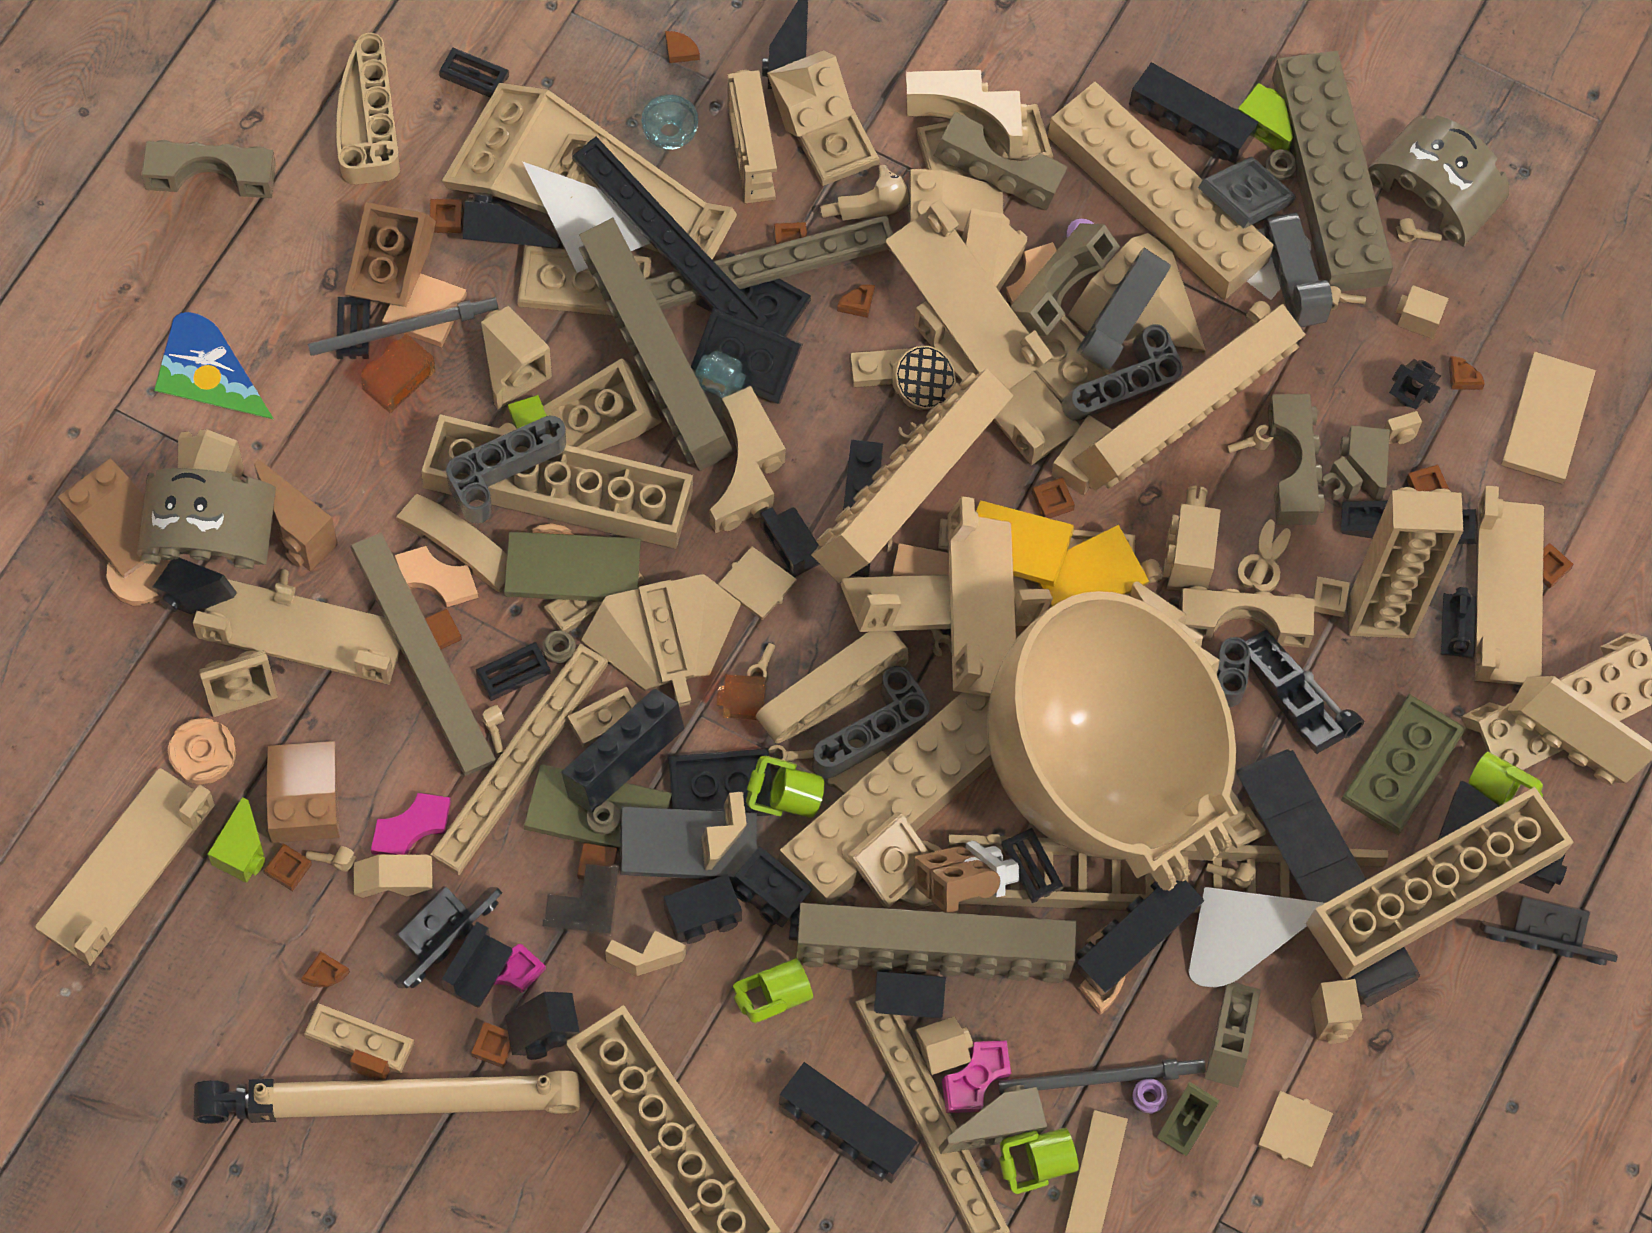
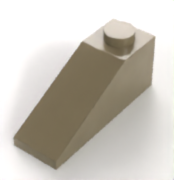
M1235 982L1226 985L1209 1054L1205 1079L1236 1088L1239 1087L1248 1059L1261 989Z
M1016 1085L1005 1089V1093L949 1135L939 1147L940 1154L1000 1144L1005 1138L1029 1131H1037L1038 1135L1047 1128V1123L1037 1087L1025 1089L1024 1085Z

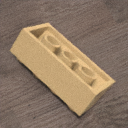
M1555 676L1527 677L1507 710L1516 716L1515 722L1527 730L1532 731L1535 729L1543 735L1542 741L1556 749L1561 747L1569 753L1568 758L1572 762L1582 767L1589 766L1596 771L1594 776L1608 785H1612V783H1627L1652 760V743Z

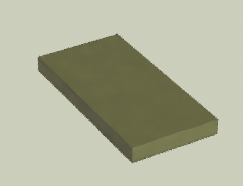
M509 532L505 597L603 602L608 595L638 589L641 539Z
M1408 694L1341 801L1399 836L1465 732L1466 727Z
M541 764L526 816L524 830L582 843L617 848V851H620L621 821L618 828L612 833L602 835L593 832L587 823L588 810L568 798L561 771L564 769ZM625 783L606 801L616 805L621 816L622 806L669 809L672 793ZM602 812L597 816L601 821H606L610 817L606 812Z

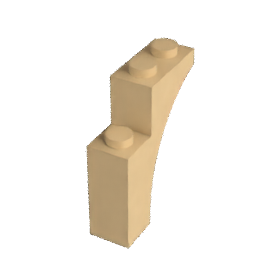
M981 70L906 72L907 116H934L951 119L954 112H957L982 124L983 131L993 137L1003 147L1009 158H1022V145H1028V126H1022L1023 122H1027L1026 103L1020 104V91L988 92V82L982 83Z
M751 386L722 398L721 413L734 438L737 464L726 492L710 509L709 523L715 533L722 530L731 531L737 528L742 521L751 517L760 518L761 512L774 507V492L763 472L772 473L785 463L786 448Z

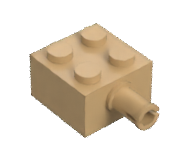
M1197 486L1188 487L1186 491V504H1181L1178 515H1172L1166 540V547L1168 548L1167 558L1164 560L1162 577L1168 578L1167 590L1182 592L1183 588L1188 589L1193 586H1202L1208 589L1214 570L1221 509L1205 507L1208 490L1200 486L1197 499Z

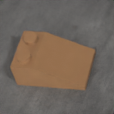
M366 202L344 295L406 307L429 254L436 221L427 213Z
M110 458L59 495L58 499L67 518L123 578H126L144 564L140 562V557L137 555L144 496L131 479Z
M258 459L254 463L258 480L276 487L272 519L286 550L285 555L295 566L301 567L303 565L311 572L338 545L333 519Z
M335 741L268 746L267 821L272 843L340 838Z

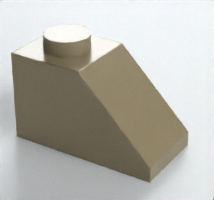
M1351 425L1347 437L1342 436L1340 456H1345L1362 478L1363 483L1361 487L1374 501H1381L1387 486L1390 430Z

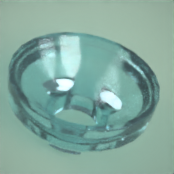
M668 94L656 97L643 110L641 118L643 132L646 138L658 147L665 149L682 147L689 143L696 134L698 113L694 105L681 96ZM666 124H674L679 128V132L674 136H665L661 132V128Z

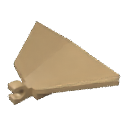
M704 574L640 586L635 590L606 596L582 637L581 642L595 653L607 659L609 664L645 691L672 682L675 701L678 702L679 707L690 705L691 702L686 679L710 676L741 603Z

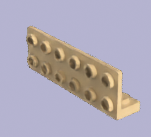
M940 198L930 205L926 212L887 238L885 243L933 311L943 322L978 374L987 368L1009 390L1054 356L1035 330L1030 334L956 232L959 223Z
M925 301L916 307L914 326L932 347L941 350L950 359L955 375L959 380L962 381L971 372L977 375L976 369L928 302ZM1035 372L1009 389L1014 396L993 419L1030 465H1033L1070 440L1080 427L1077 421L1069 419L1064 414L1060 401Z
M1485 486L1478 501L1475 681L1523 685L1527 677H1542L1544 506L1505 502L1503 499H1498L1499 487Z
M962 496L947 515L953 691L990 696L1002 661L1016 641L1011 523L978 517V512H975L974 498Z
M949 575L842 579L841 587L859 632L951 629ZM1013 576L1015 626H1029L1037 617L1048 610L1053 598L1049 589H1028L1023 578Z
M229 579L227 580L237 592L234 598L206 608L205 612L196 611L193 625L199 639L248 651L259 652L264 650L266 655L388 685H390L400 653V647L385 617L299 596H294L291 606L274 602L276 595L274 590Z
M1626 633L1601 646L1603 657L1559 679L1605 712L1621 721L1652 705V650L1648 639L1644 636ZM1489 702L1461 716L1467 729L1481 733L1488 752L1522 770L1564 750L1561 747L1556 749L1546 744L1541 739L1543 735L1535 729L1530 731L1515 722L1516 716L1507 711L1511 703L1501 706Z
M158 769L36 924L37 931L91 966L215 806L211 791L200 784L194 790L165 770Z

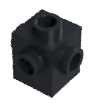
M1413 359L1406 366L1404 364L1399 366L1392 377L1395 383L1389 393L1395 396L1403 405L1417 410L1425 402L1430 404L1440 390V387L1436 384L1441 375L1435 372V367L1424 360L1417 361Z

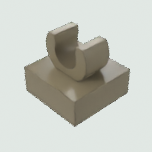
M1343 456L1333 462L1331 471L1323 477L1321 486L1325 487L1333 483L1338 489L1332 492V500H1337L1343 495L1347 500H1350L1358 495L1363 480Z

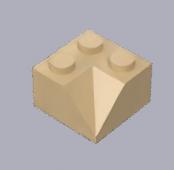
M823 50L767 73L785 130L797 137L854 114L836 56Z

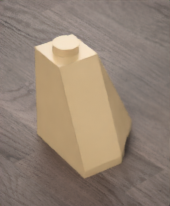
M971 208L961 239L999 291L1021 260L1027 243V236L1021 230L1015 231L1009 225L1010 220L1003 213Z
M509 306L502 310L490 312L481 321L493 400L497 409H500L552 377L549 346Z
M200 430L197 436H192L190 432L180 433L178 437V468L226 472L240 478L244 466L237 440L210 430Z

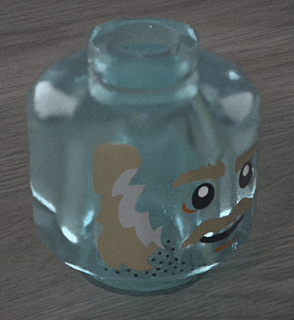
M714 351L710 355L705 354L700 360L695 374L696 378L699 379L702 390L721 398L731 395L733 391H740L746 375L741 373L742 364L740 360L720 351Z

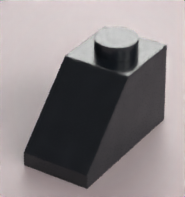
M180 557L169 562L152 586L161 598L159 602L165 608L172 612L181 610L188 614H193L196 611H201L230 600L237 594L223 574Z

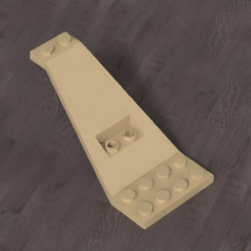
M504 83L498 84L442 180L447 189L471 193H488L548 214L523 162L599 189L572 160V156L597 136L712 260L737 216L732 207L704 202L551 91ZM651 243L643 246L645 248L657 251V249Z

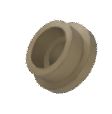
M1282 149L1272 152L1265 162V168L1278 180L1291 178L1297 167L1294 156L1289 151ZM1281 164V165H1283L1285 168H1284V169L1278 168V167L1275 166V165Z
M564 631L551 632L545 637L542 645L545 657L554 663L567 662L576 650L574 638ZM561 644L565 646V649L562 652H556L553 649L554 646Z
M608 801L596 807L593 813L587 812L588 826L597 834L605 835L612 833L618 828L621 821L619 809ZM602 812L610 815L606 821L599 820L597 816Z

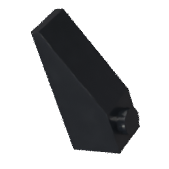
M808 0L797 1L771 42L769 58L762 59V77H768V72L806 57ZM768 77V89H772V86H771V83H770V80H769V77Z
M474 193L473 197H468L465 201L463 239L558 248L561 244L559 235L503 201L492 199V194Z

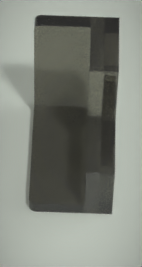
M586 864L582 898L548 894L546 914L542 924L543 928L612 937L620 878L619 865L608 867Z

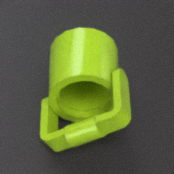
M1490 752L1482 756L1468 782L1469 785L1499 806L1512 800L1520 785L1529 789L1535 787L1543 797L1541 792L1543 784L1539 779Z
M761 756L757 762L756 769L752 770L747 787L749 792L746 803L753 810L782 816L783 811L813 818L822 802L824 779L820 775L796 770L797 764L769 756ZM767 763L781 766L775 775L771 787V807L755 803L764 781Z
M797 958L737 981L733 985L736 1004L742 1014L747 1015L753 1023L760 1022L813 999V992L808 977ZM761 986L767 1005L754 1010V1006L745 992Z
M1066 1127L1039 1135L1037 1131H1029L1005 1138L1000 1142L1002 1156L999 1158L1003 1179L1008 1181L1010 1189L1016 1194L1047 1186L1049 1179L1079 1170L1074 1143ZM1025 1143L1028 1161L1035 1179L1017 1184L1015 1178L1017 1173L1009 1148Z

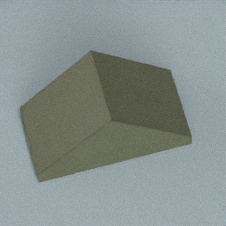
M1189 1082L1157 1138L1187 1156L1214 1114L1220 1100Z

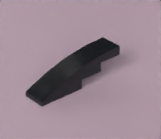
M1388 500L1342 502V534L1373 539ZM1462 509L1463 532L1457 544H1477L1476 509Z
M1266 629L1246 640L1250 648L1249 664L1274 702L1311 749L1318 754L1344 739V731L1325 711L1324 701L1305 681L1302 668Z

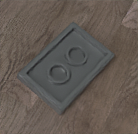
M1249 157L1203 179L1198 187L1243 229L1290 206L1296 198L1294 193L1253 157Z

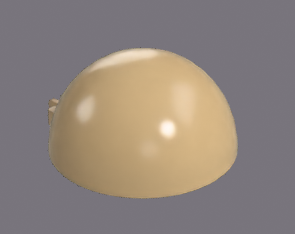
M1086 592L1071 596L1057 603L1037 617L1019 635L1004 657L990 694L987 717L988 743L999 780L1018 811L1028 822L1050 839L1071 850L1092 857L1126 860L1136 878L1151 872L1160 888L1170 891L1177 884L1176 881L1183 882L1190 875V870L1180 851L1193 843L1205 861H1213L1219 854L1218 851L1226 852L1232 845L1231 837L1228 836V832L1222 822L1238 813L1229 797L1235 773L1236 742L1230 709L1220 682L1207 658L1188 634L1161 611L1136 598L1114 592Z

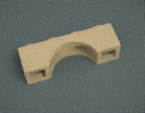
M1193 586L1188 589L1183 588L1179 610L1186 614L1185 625L1201 635L1205 640H1211L1214 632L1223 623L1238 618L1250 619L1260 623L1281 646L1309 648L1314 636L1315 599L1306 598L1300 594L1274 596L1272 593L1265 591L1254 594L1240 593L1236 589L1212 591L1202 586Z

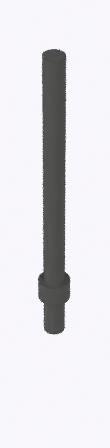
M496 297L473 303L468 300L457 303V307L309 343L308 348L310 355L314 356L461 319L462 322L475 319L474 315L498 310L499 308Z
M1175 1058L1162 1060L1161 1064L998 1081L999 1093L1002 1095L1005 1093V1089L1016 1085H1024L1025 1089L1037 1087L1039 1091L1161 1077L1165 1081L1179 1079V1075L1205 1073L1206 1069L1204 1059L1177 1062Z

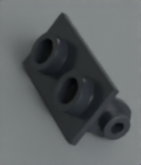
M1459 587L1456 588V593L1443 594L1441 655L1474 657L1476 597L1469 593L1468 588Z

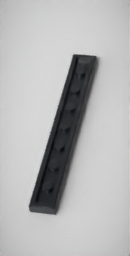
M597 136L572 156V160L712 309H720L761 327L767 323L768 319Z

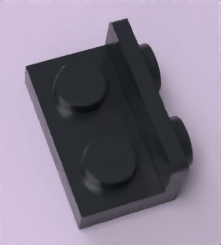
M760 846L731 881L738 899L744 903L750 902L760 910L759 913L764 920L772 925L777 924L781 928H783L791 915L800 906V903L812 891L809 885Z

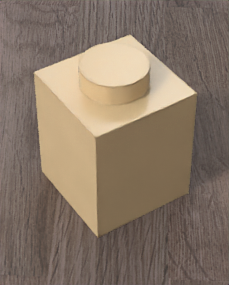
M1413 285L1409 296L1402 294L1396 313L1401 314L1397 326L1433 339L1449 298Z
M955 1017L916 1029L922 1059L932 1075L971 1062L968 1048L973 1047L971 1035L967 1027L961 1028Z

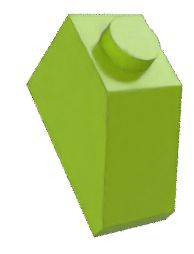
M1258 83L1240 105L1238 111L1258 121L1254 138L1275 151L1281 149L1289 151L1293 135L1285 99L1280 97L1275 90L1266 88Z
M242 797L210 849L208 856L212 866L245 883L249 881L252 874L256 876L260 872L265 857H263L264 853L249 800Z

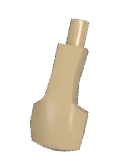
M880 165L879 180L876 182L873 190L857 196L838 197V202L820 206L822 217L826 218L841 214L842 220L894 214L909 204V191L901 176L889 171L886 165Z

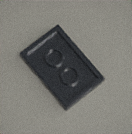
M729 252L725 258L735 256V254ZM781 279L740 289L768 319L767 323L762 327L786 337L811 301V295ZM703 299L696 301L697 305L712 312V308Z
M713 308L691 368L740 389L751 386L757 396L780 404L803 343L720 309Z
M769 748L668 756L673 809L725 812L724 802L728 794L743 792L745 813H757V816L773 815L753 810L746 803L749 792L747 787L752 770L756 769L757 762L761 756H769ZM767 763L764 781L755 803L771 807L772 778L770 763Z

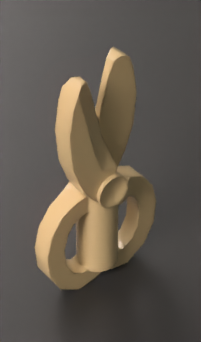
M1272 519L1266 522L1258 540L1259 555L1250 554L1244 557L1239 564L1237 578L1242 586L1247 588L1253 587L1257 592H1271L1276 588L1281 572L1275 561L1284 553L1288 546L1291 531L1288 528H1285L1273 542L1275 522ZM1255 563L1256 565L1250 579H1247L1244 576L1245 569L1249 564ZM1270 568L1273 571V578L1268 584H1262L1266 572Z

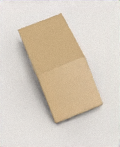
M743 792L728 794L724 802L726 826L706 827L701 837L705 870L713 869L741 836L747 825Z
M376 855L354 862V895L365 898L387 890L404 896H410L432 889V856Z
M654 931L643 954L611 940L605 951L606 962L635 976H639L683 962L686 956V945L657 931Z

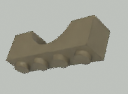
M954 112L934 154L935 157L941 159L944 163L953 165L970 173L977 179H982L998 187L1003 192L1011 193L1027 201L1030 205L1046 211L1068 166L1041 153L1024 161H1013L999 156L987 144L984 138L983 125L957 112Z
M168 140L146 141L142 177L146 190L178 192L182 184L190 177L199 173L214 172L231 179L238 188L240 196L272 198L276 162L273 150L260 146L241 148L230 144L211 146L199 142L182 144L172 143Z
M1080 223L1010 306L1029 334L1035 330L1038 335L1047 336L1065 315L1061 308V301L1066 292L1081 278L1103 269L1120 249L1119 244L1105 224Z
M1272 394L1268 405L1269 435L1274 437L1273 439L1284 443L1293 452L1297 461V471L1289 478L1278 482L1274 494L1276 525H1315L1319 513L1324 512V495L1318 494V484L1322 480L1321 464H1316L1315 454H1319L1320 442L1319 436L1314 435L1313 425L1317 424V407L1311 406V394Z

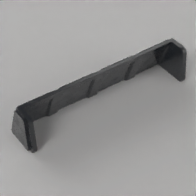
M1286 749L1236 771L1308 901L1327 903L1366 881L1364 874L1293 750ZM1405 947L1350 978L1356 980L1360 996L1366 1006L1370 1007L1416 982L1420 974Z

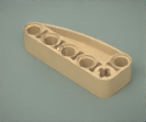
M365 33L357 39L349 56L339 93L336 133L338 160L342 179L349 184L357 185L389 181L397 177L400 172L384 42L375 33ZM370 51H374V52H375L374 54H366L367 52H370ZM372 78H379V80L370 81ZM375 105H383V106L380 107V108H374V107H373V106H375ZM378 132H387L384 135H377ZM350 163H359L357 166H348Z
M894 631L867 632L764 705L757 712L756 718L776 744L781 743L820 723L880 685L886 670L894 666L904 667L907 664L908 648Z

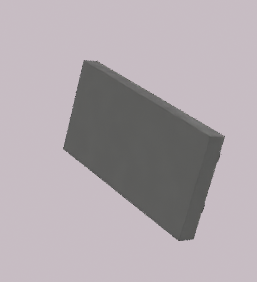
M622 806L620 875L715 879L728 874L729 879L733 880L736 873L757 850V813H745L747 825L741 836L712 870H705L701 837L706 827L726 826L725 812Z

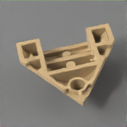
M1149 233L1131 238L1105 267L1090 280L1067 316L1072 323L1087 334L1139 252L1145 247L1171 264V267L1124 342L1133 343L1135 337L1146 327L1158 324L1166 328L1174 346L1193 348V352L1205 353L1206 351L1173 252ZM1146 337L1150 346H1156L1153 339Z

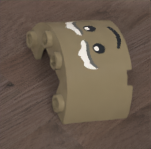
M1426 114L1420 115L1406 126L1368 168L1371 183L1389 193L1397 179L1403 188L1412 190L1423 198L1428 206L1438 209L1444 214L1439 230L1443 232L1448 240L1456 242L1464 248L1507 200L1509 196L1508 179L1506 173L1503 171L1499 172L1494 164L1498 160L1494 153L1470 130L1442 116L1436 115L1434 119H1427Z
M188 468L156 470L155 477L154 473L149 472L146 480L137 548L140 562L160 564L161 560L178 559L179 554H189L190 558L203 561L210 560L211 556H223L232 561L234 567L240 569H254V564L266 565L276 487L247 477L246 482H244L240 478L232 476V473Z

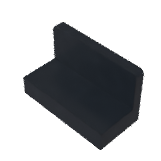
M773 507L761 512L760 527L790 575L796 577L820 565L811 555L819 545L796 508L792 507L778 515Z
M476 922L441 979L443 990L477 1008L481 1007L512 956V948L490 937L489 928Z
M876 971L874 1011L881 1014L942 1018L946 977Z

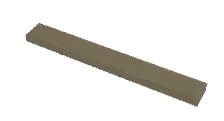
M882 216L714 262L739 289L888 250L889 248L885 241L893 233L887 216ZM677 271L645 279L661 310L702 299Z
M382 533L352 544L351 551L463 775H469L495 764L496 759Z

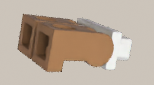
M971 841L966 843V848L962 846L914 856L915 888L927 898L932 899V902L945 913H950L958 910L959 901L977 896L980 898H989L993 895L996 898L1004 896L1005 885L1019 881V865L1013 859L1003 861L1001 850L996 846L984 848L978 842Z

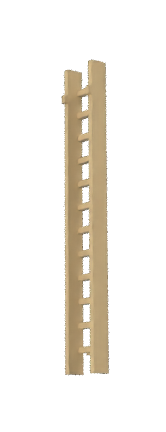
M949 834L948 849L960 846L966 848L967 842L976 841L984 848L996 846L1001 850V853H1005L1001 846L1002 841L1011 837L998 834H990L988 836ZM1038 838L1052 865L1053 855L1078 856V892L1054 891L1050 896L1041 897L1037 902L1032 903L1026 891L1019 890L1018 881L1010 884V890L1005 889L1004 896L997 898L994 895L989 898L977 896L959 901L958 904L1126 910L1139 895L1145 900L1154 891L1150 887L1154 882V878L1151 872L1145 875V894H1121V860H1111V893L1087 892V856L1089 855L1071 850L1050 838ZM1028 839L1023 840L1029 853L1035 854ZM1193 843L1180 851L1187 866L1188 860H1205ZM1016 844L1012 846L1020 859V852ZM1231 845L1226 852L1218 851L1219 854L1212 861V864L1221 867L1222 861H1243L1254 868L1255 862L1279 863L1280 897L1290 898L1289 867L1277 846L1244 845L1237 849ZM1349 849L1358 866L1384 867L1388 860V850ZM1044 870V881L1046 885L1052 884ZM1212 873L1213 888L1222 889V875ZM1256 877L1251 885L1246 888L1247 893L1256 894ZM1201 905L1194 911V913H1200Z

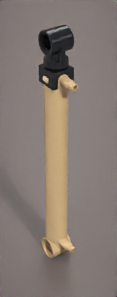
M553 1071L539 1076L275 1083L274 1079H249L248 1087L247 1084H237L236 1091H229V1084L226 1082L209 1080L197 1082L194 1085L193 1120L204 1124L224 1123L229 1119V1112H236L238 1119H247L249 1115L251 1123L276 1122V1118L536 1110H545L554 1114H568L580 1109L579 1074L573 1071Z

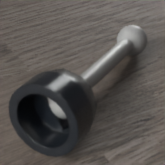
M1304 671L1305 681L1336 713L1335 722L1344 731V738L1347 739L1358 732L1364 725L1365 721L1353 710H1341L1315 682L1313 673Z

